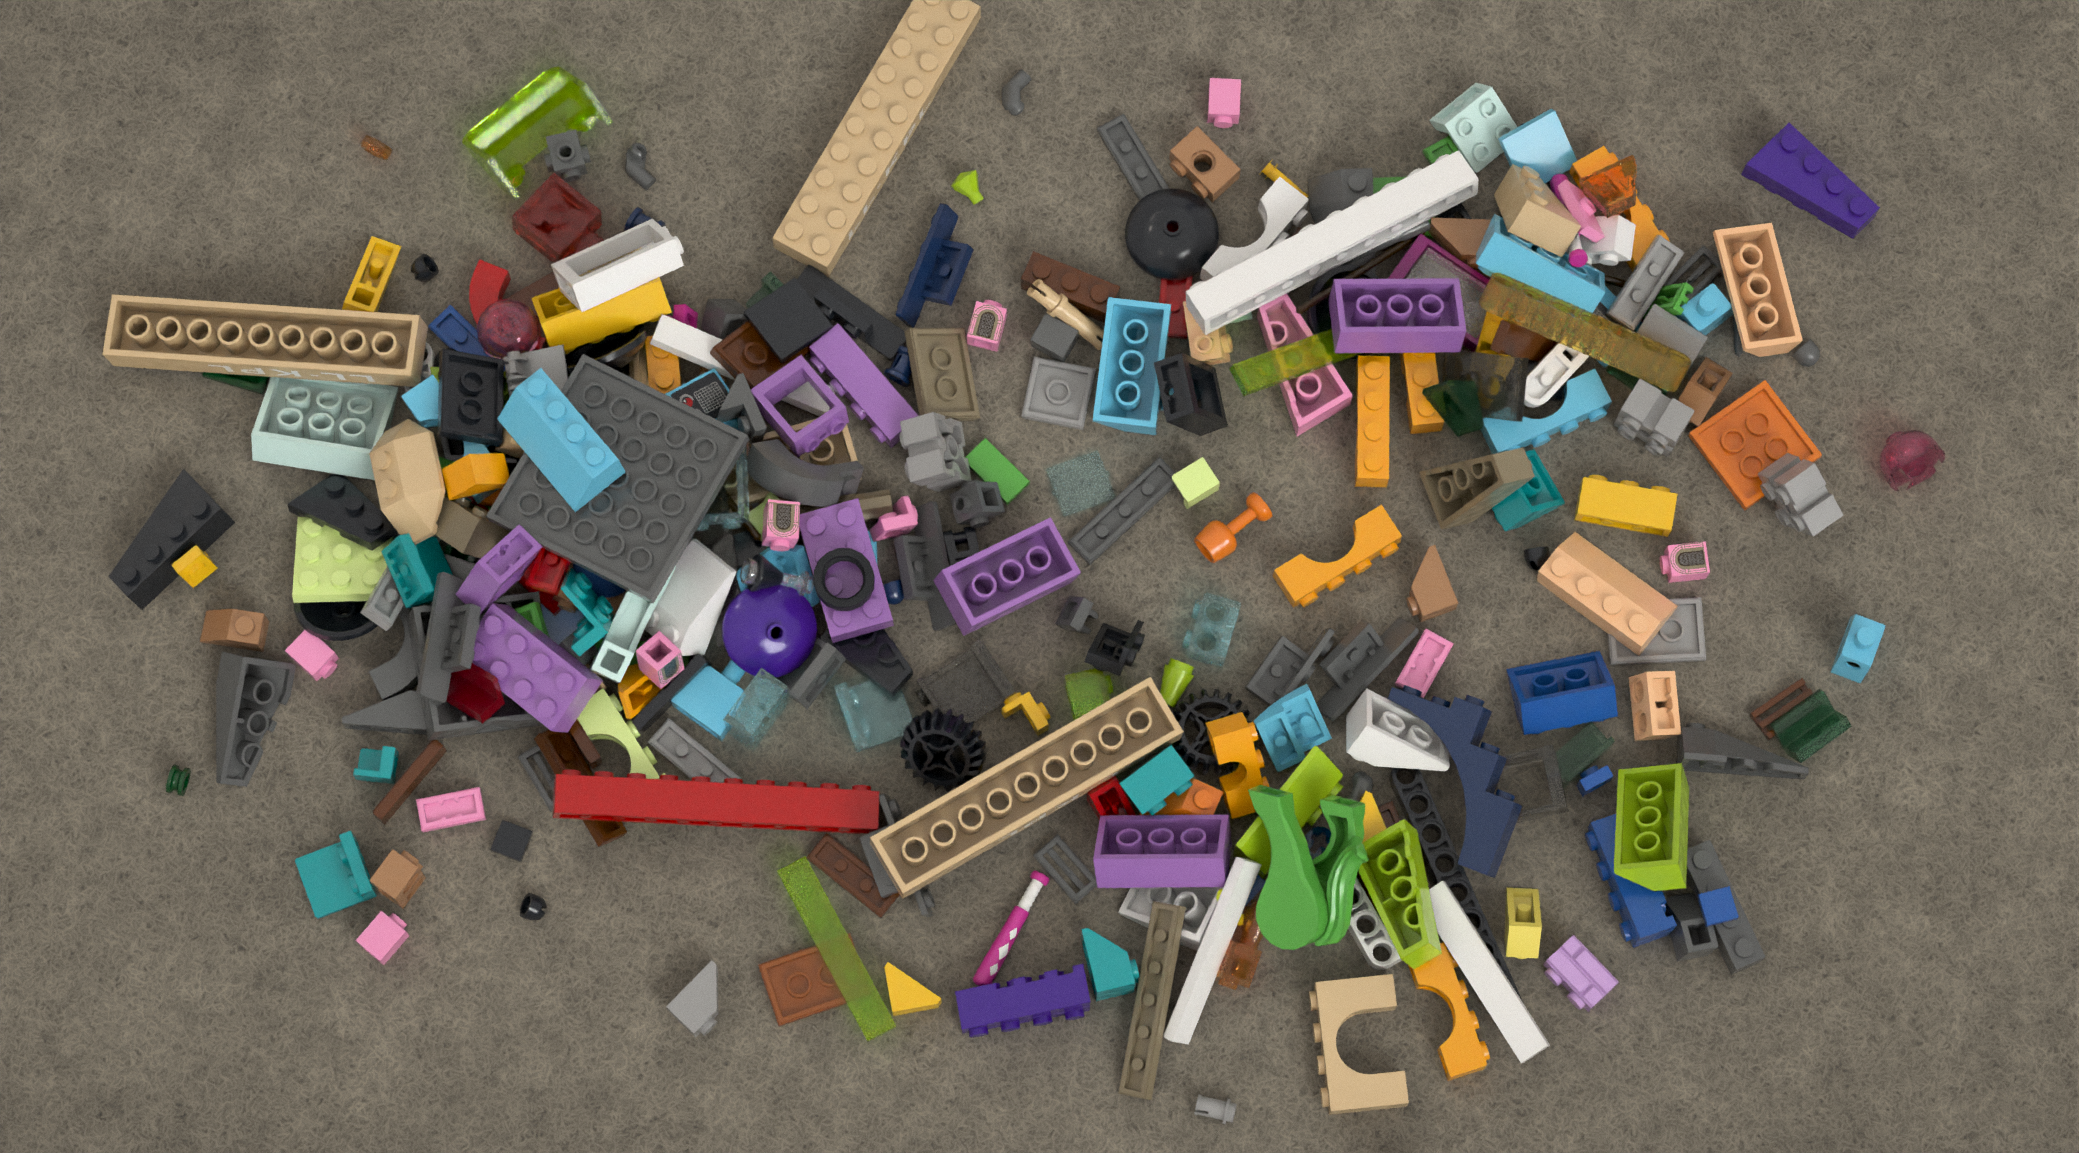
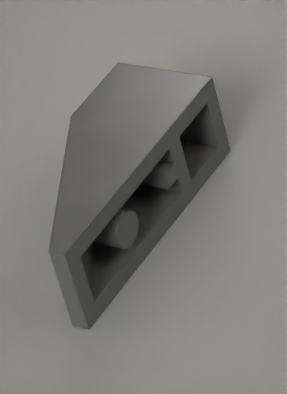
M410 690L342 717V724L345 729L427 735L421 697L417 695V691Z

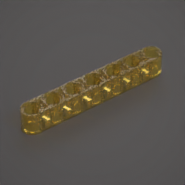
M1493 273L1478 301L1483 309L1496 316L1668 391H1677L1692 363L1689 357L1673 348L1501 273Z

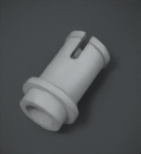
M1199 1094L1194 1115L1223 1120L1222 1124H1226V1121L1233 1123L1237 1104L1232 1103L1231 1099L1223 1101Z

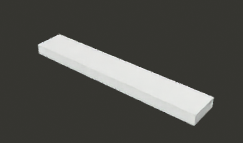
M661 315L651 339V345L709 370L715 368L719 374L735 380L710 354L712 348L721 342L722 339L666 315ZM806 382L782 399L784 402L817 416L823 415L830 408L809 382ZM828 385V387H829V388L834 392V394H835V391L832 389V387H831L830 385Z
M1241 857L1235 858L1164 1032V1038L1172 1042L1189 1045L1261 864Z
M1441 881L1429 889L1439 936L1519 1061L1524 1063L1549 1047L1550 1044L1446 882Z

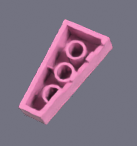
M1287 293L1259 307L1257 319L1296 436H1299L1351 404L1353 395L1301 314L1296 313V307Z

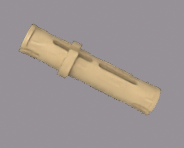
M1037 279L1032 283L1042 293L1040 294L1037 290L1029 287L1027 291L1028 296L1043 305L1050 316H1057L1065 324L1078 330L1079 335L1092 344L1095 349H1102V342L1096 338L1099 336L1103 339L1104 330L1072 306L1064 294H1057L1041 279Z

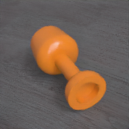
M1252 492L1246 499L1247 509L1227 525L1218 520L1211 521L1194 538V542L1200 552L1211 563H1216L1236 550L1237 541L1234 535L1255 518L1259 521H1267L1273 517L1268 505L1255 492Z

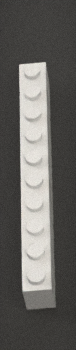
M1459 150L1451 155H1442L1433 164L1423 169L1413 170L1406 178L1396 183L1386 184L1379 192L1369 197L1359 198L1352 206L1342 211L1332 212L1325 220L1315 225L1310 224L1303 227L1298 234L1288 239L1283 238L1276 241L1271 248L1261 253L1249 255L1242 263L1234 267L1222 269L1216 276L1205 282L1199 281L1193 284L1186 291V307L1203 333L1207 335L1323 275L1327 271L1431 219V217L1433 218L1477 195L1478 177Z

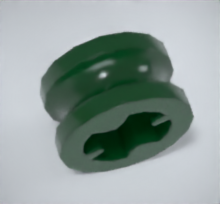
M174 764L167 778L166 792L172 793L177 791L179 796H184L190 780L191 769L186 767L184 770H180L179 766Z

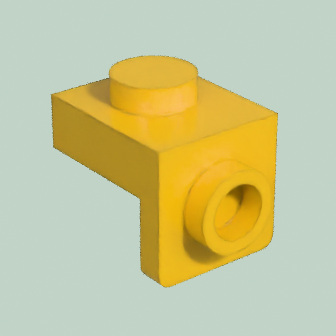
M197 545L172 564L175 571L192 588L218 568L205 551L203 552Z
M1018 692L1004 701L1005 706L1001 708L1005 719L1022 710L1038 736L1049 730L1048 720L1051 719L1050 714L1042 702L1036 704L1030 692L1024 695Z

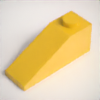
M371 236L344 300L342 310L378 312L401 246Z

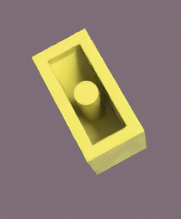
M1506 887L1504 939L1506 957L1518 959L1538 958L1542 930L1539 890Z

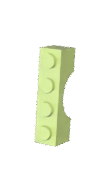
M604 688L595 693L577 718L590 740L606 739L618 743L630 755V773L645 774L646 779H659V775L653 767L657 760L648 746L642 749L636 738L640 737V734L631 720L626 723L619 713L623 710V707L613 693L608 696Z

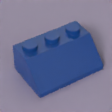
M1600 651L1506 669L1517 720L1524 735L1540 734L1547 730L1562 727L1570 728L1577 724L1592 721L1600 722L1608 718L1618 717L1615 684Z

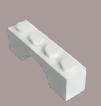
M1279 177L1259 202L1258 211L1264 222V233L1256 242L1245 247L1234 248L1221 245L1202 267L1200 279L1205 282L1216 276L1222 269L1234 267L1242 263L1249 255L1261 253L1271 248L1276 241L1283 238L1288 239L1289 234L1287 232L1293 224L1298 227L1307 217L1309 212L1306 211L1309 199Z

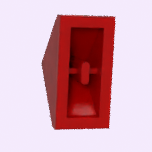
M1116 776L1087 792V801L1099 820L1100 816L1135 815Z

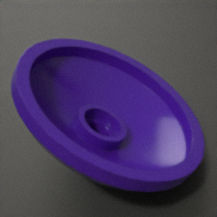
M783 583L755 592H750L748 588L744 589L729 604L722 623L723 643L731 660L743 671L762 678L781 677L796 670L810 655L817 634L816 617L810 603L799 591ZM774 627H778L780 630L776 638L771 637V630Z

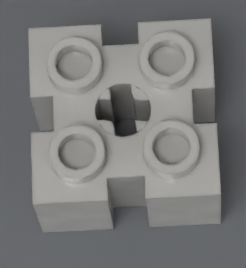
M1640 378L1622 406L1614 426L1618 428L1617 432L1624 438L1634 440L1637 437L1646 442L1645 449L1653 455L1660 457L1663 454L1668 457L1686 429L1695 410L1675 398L1670 399L1661 394V390Z
M936 412L900 421L902 431L899 436L902 447L908 450L909 453L904 467L910 483L919 486L927 485L928 489L938 492L972 481L968 458L964 457L963 447L966 444L962 422L952 418L945 419L944 415Z
M1787 453L1758 473L1763 483L1760 485V488L1768 500H1775L1777 508L1775 515L1783 526H1789L1797 532L1802 531L1814 537L1844 516L1833 495L1827 491L1825 487L1826 482L1815 463L1805 459L1801 461L1798 456Z

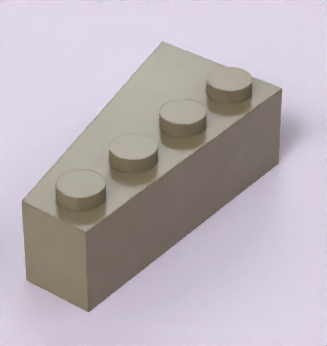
M1524 447L1419 472L1441 530L1475 521L1535 477L1532 464L1526 455Z
M445 486L442 509L436 522L438 524L437 533L435 534L437 537L461 553L481 559L507 536L510 531L490 522L486 517L489 511L471 503V500L467 497L449 501Z

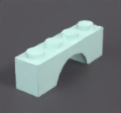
M675 568L654 604L626 591L613 618L609 632L604 636L589 667L591 671L616 683L621 682L633 658L643 631L661 599Z

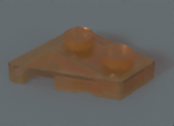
M1633 155L1628 156L1579 179L1581 190L1607 218L1619 215L1636 205L1637 165L1635 157Z

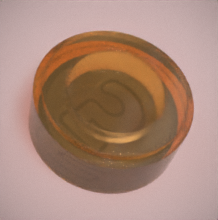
M365 135L360 144L365 151L383 161L388 160L393 152L390 147L369 135Z

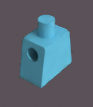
M1712 283L1689 300L1687 304L1681 306L1684 309L1682 314L1675 315V317L1681 321L1685 320L1689 326L1706 336L1731 317L1733 309L1727 298Z
M1857 614L1851 616L1831 673L1861 683L1873 663L1886 625ZM1847 662H1854L1860 667L1851 666Z
M730 660L721 673L708 665L671 700L672 705L722 741L746 697L744 690L736 685L745 674V671L739 668L732 660Z

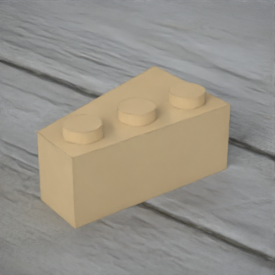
M1512 164L1494 194L1508 232L1563 257L1581 225L1543 182L1537 171L1528 166L1520 168Z

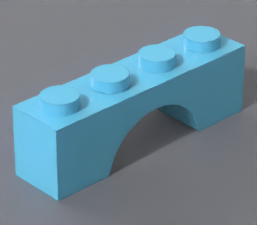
M1593 369L1566 382L1564 403L1553 415L1542 419H1532L1524 417L1511 407H1508L1482 419L1479 428L1492 454L1526 447L1530 444L1536 448L1550 441L1549 436L1560 431L1562 435L1576 430L1579 427L1578 423L1589 418L1590 422H1594L1607 415L1606 410L1609 409L1612 401L1596 369Z
M432 374L401 397L421 426L425 428L438 427L439 382ZM463 441L464 456L468 454L490 453L487 450V447L490 445ZM498 489L471 496L478 504Z

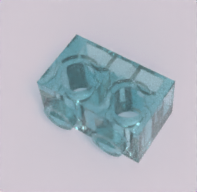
M1207 592L1204 593L1202 601L1196 599L1191 618L1197 619L1194 630L1187 629L1182 648L1188 649L1186 658L1223 669L1242 603ZM1212 608H1217L1223 612L1224 617L1220 621H1212L1207 617L1206 613ZM1209 638L1214 642L1215 647L1211 651H1203L1198 647L1197 643L1200 639Z

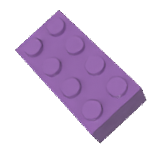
M1459 278L1334 279L1328 301L1335 353L1460 352L1466 334V325Z
M856 498L800 514L799 527L813 574L818 560L827 552L837 548H851L862 553L869 560L875 576L874 590L869 600L857 609L836 611L827 607L821 601L832 643L894 626L859 499ZM840 561L833 564L825 575L827 590L838 598L854 596L860 591L863 584L861 570L849 561Z
M1050 517L941 570L933 581L961 633L965 636L1072 583L1081 572Z
M492 603L480 621L474 646L475 656L472 663L494 675L498 679L501 691L549 730L568 733L603 680L509 605Z
M1229 815L1100 816L1093 857L1097 888L1224 887L1228 877L1232 848Z

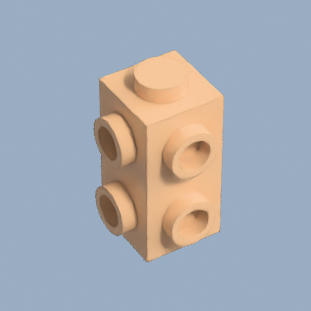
M1184 301L1183 306L1191 357L1208 365L1231 362L1229 353L1233 352V344L1230 334H1226L1225 325L1205 335L1186 307V301Z

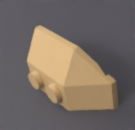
M407 419L385 431L369 455L381 511L400 535L409 533L413 543L417 545L437 533L438 524L436 522L442 509L445 485L434 433L415 421Z

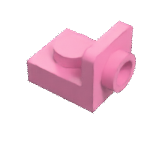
M909 496L901 497L892 506L893 512L878 518V522L869 530L873 542L906 535L918 525L917 510L911 504Z

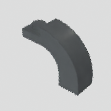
M779 439L752 443L744 469L758 484L781 498L792 502H800V504L824 507L837 504L840 496L855 494L864 467L858 461L833 465L811 464L794 456Z
M405 604L399 612L405 632L404 642L400 651L390 661L369 671L383 701L410 691L418 685L407 622V615L413 607L406 609Z

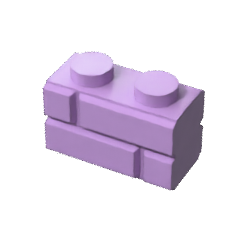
M1574 935L1543 964L1547 968L1544 972L1547 978L1556 986L1562 984L1570 992L1567 998L1579 1010L1584 1007L1589 1012L1619 983Z

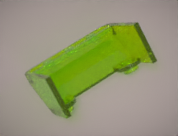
M556 66L543 72L472 128L463 137L462 143L499 188L514 199H517L520 194L515 188L523 182V176L526 173L523 166L548 147L547 136L564 133L569 129L586 132L596 124L597 119L608 126L613 121L585 82L561 67Z

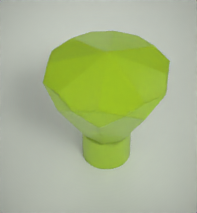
M976 170L960 173L951 185L955 191L967 196L973 205L984 199L979 192Z

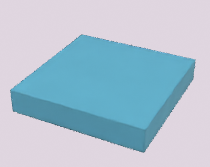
M1549 109L1498 138L1510 167L1512 164L1520 168L1528 166L1539 173V177L1544 183L1550 181L1554 175L1563 174L1570 170L1572 163L1577 161L1556 111L1553 109Z

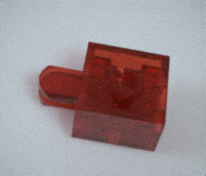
M555 173L512 215L513 231L552 263H556L604 241L595 233L602 226L601 210Z

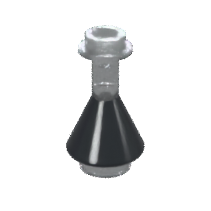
M761 554L755 555L752 559L747 558L741 568V582L747 585L750 592L782 585L796 588L798 595L804 596L805 594H810L814 586L813 576L809 575L808 571H802L800 576L783 573Z

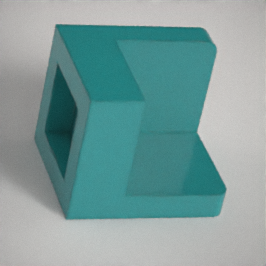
M383 746L382 750L362 748L359 755L358 769L354 768L353 776L356 780L395 784L399 757L396 747Z

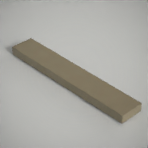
M1156 901L1152 903L1118 1094L1152 1100L1186 907Z

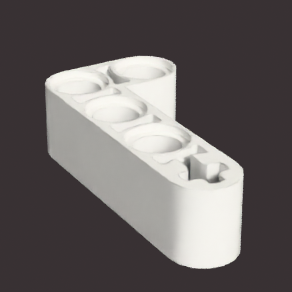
M1356 877L1354 893L1357 895L1358 902L1352 905L1348 929L1367 963L1375 970H1385L1403 960L1400 959L1384 924ZM1360 919L1370 920L1373 923L1374 930L1371 933L1360 932L1356 925L1357 921ZM1376 947L1386 948L1389 951L1390 958L1384 962L1376 960L1373 956V949Z

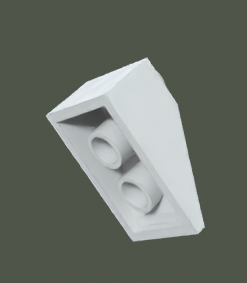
M692 539L676 564L675 571L655 607L645 630L652 636L660 631L681 650L682 656L705 655L737 571L700 541Z
M1366 688L1346 715V751L1354 759L1365 761L1378 767L1447 771L1450 767L1449 751L1432 728L1412 711Z
M1223 887L1130 888L1118 913L1148 928L1153 901L1186 907L1180 944L1198 951L1218 902L1216 899L1217 892L1223 889Z

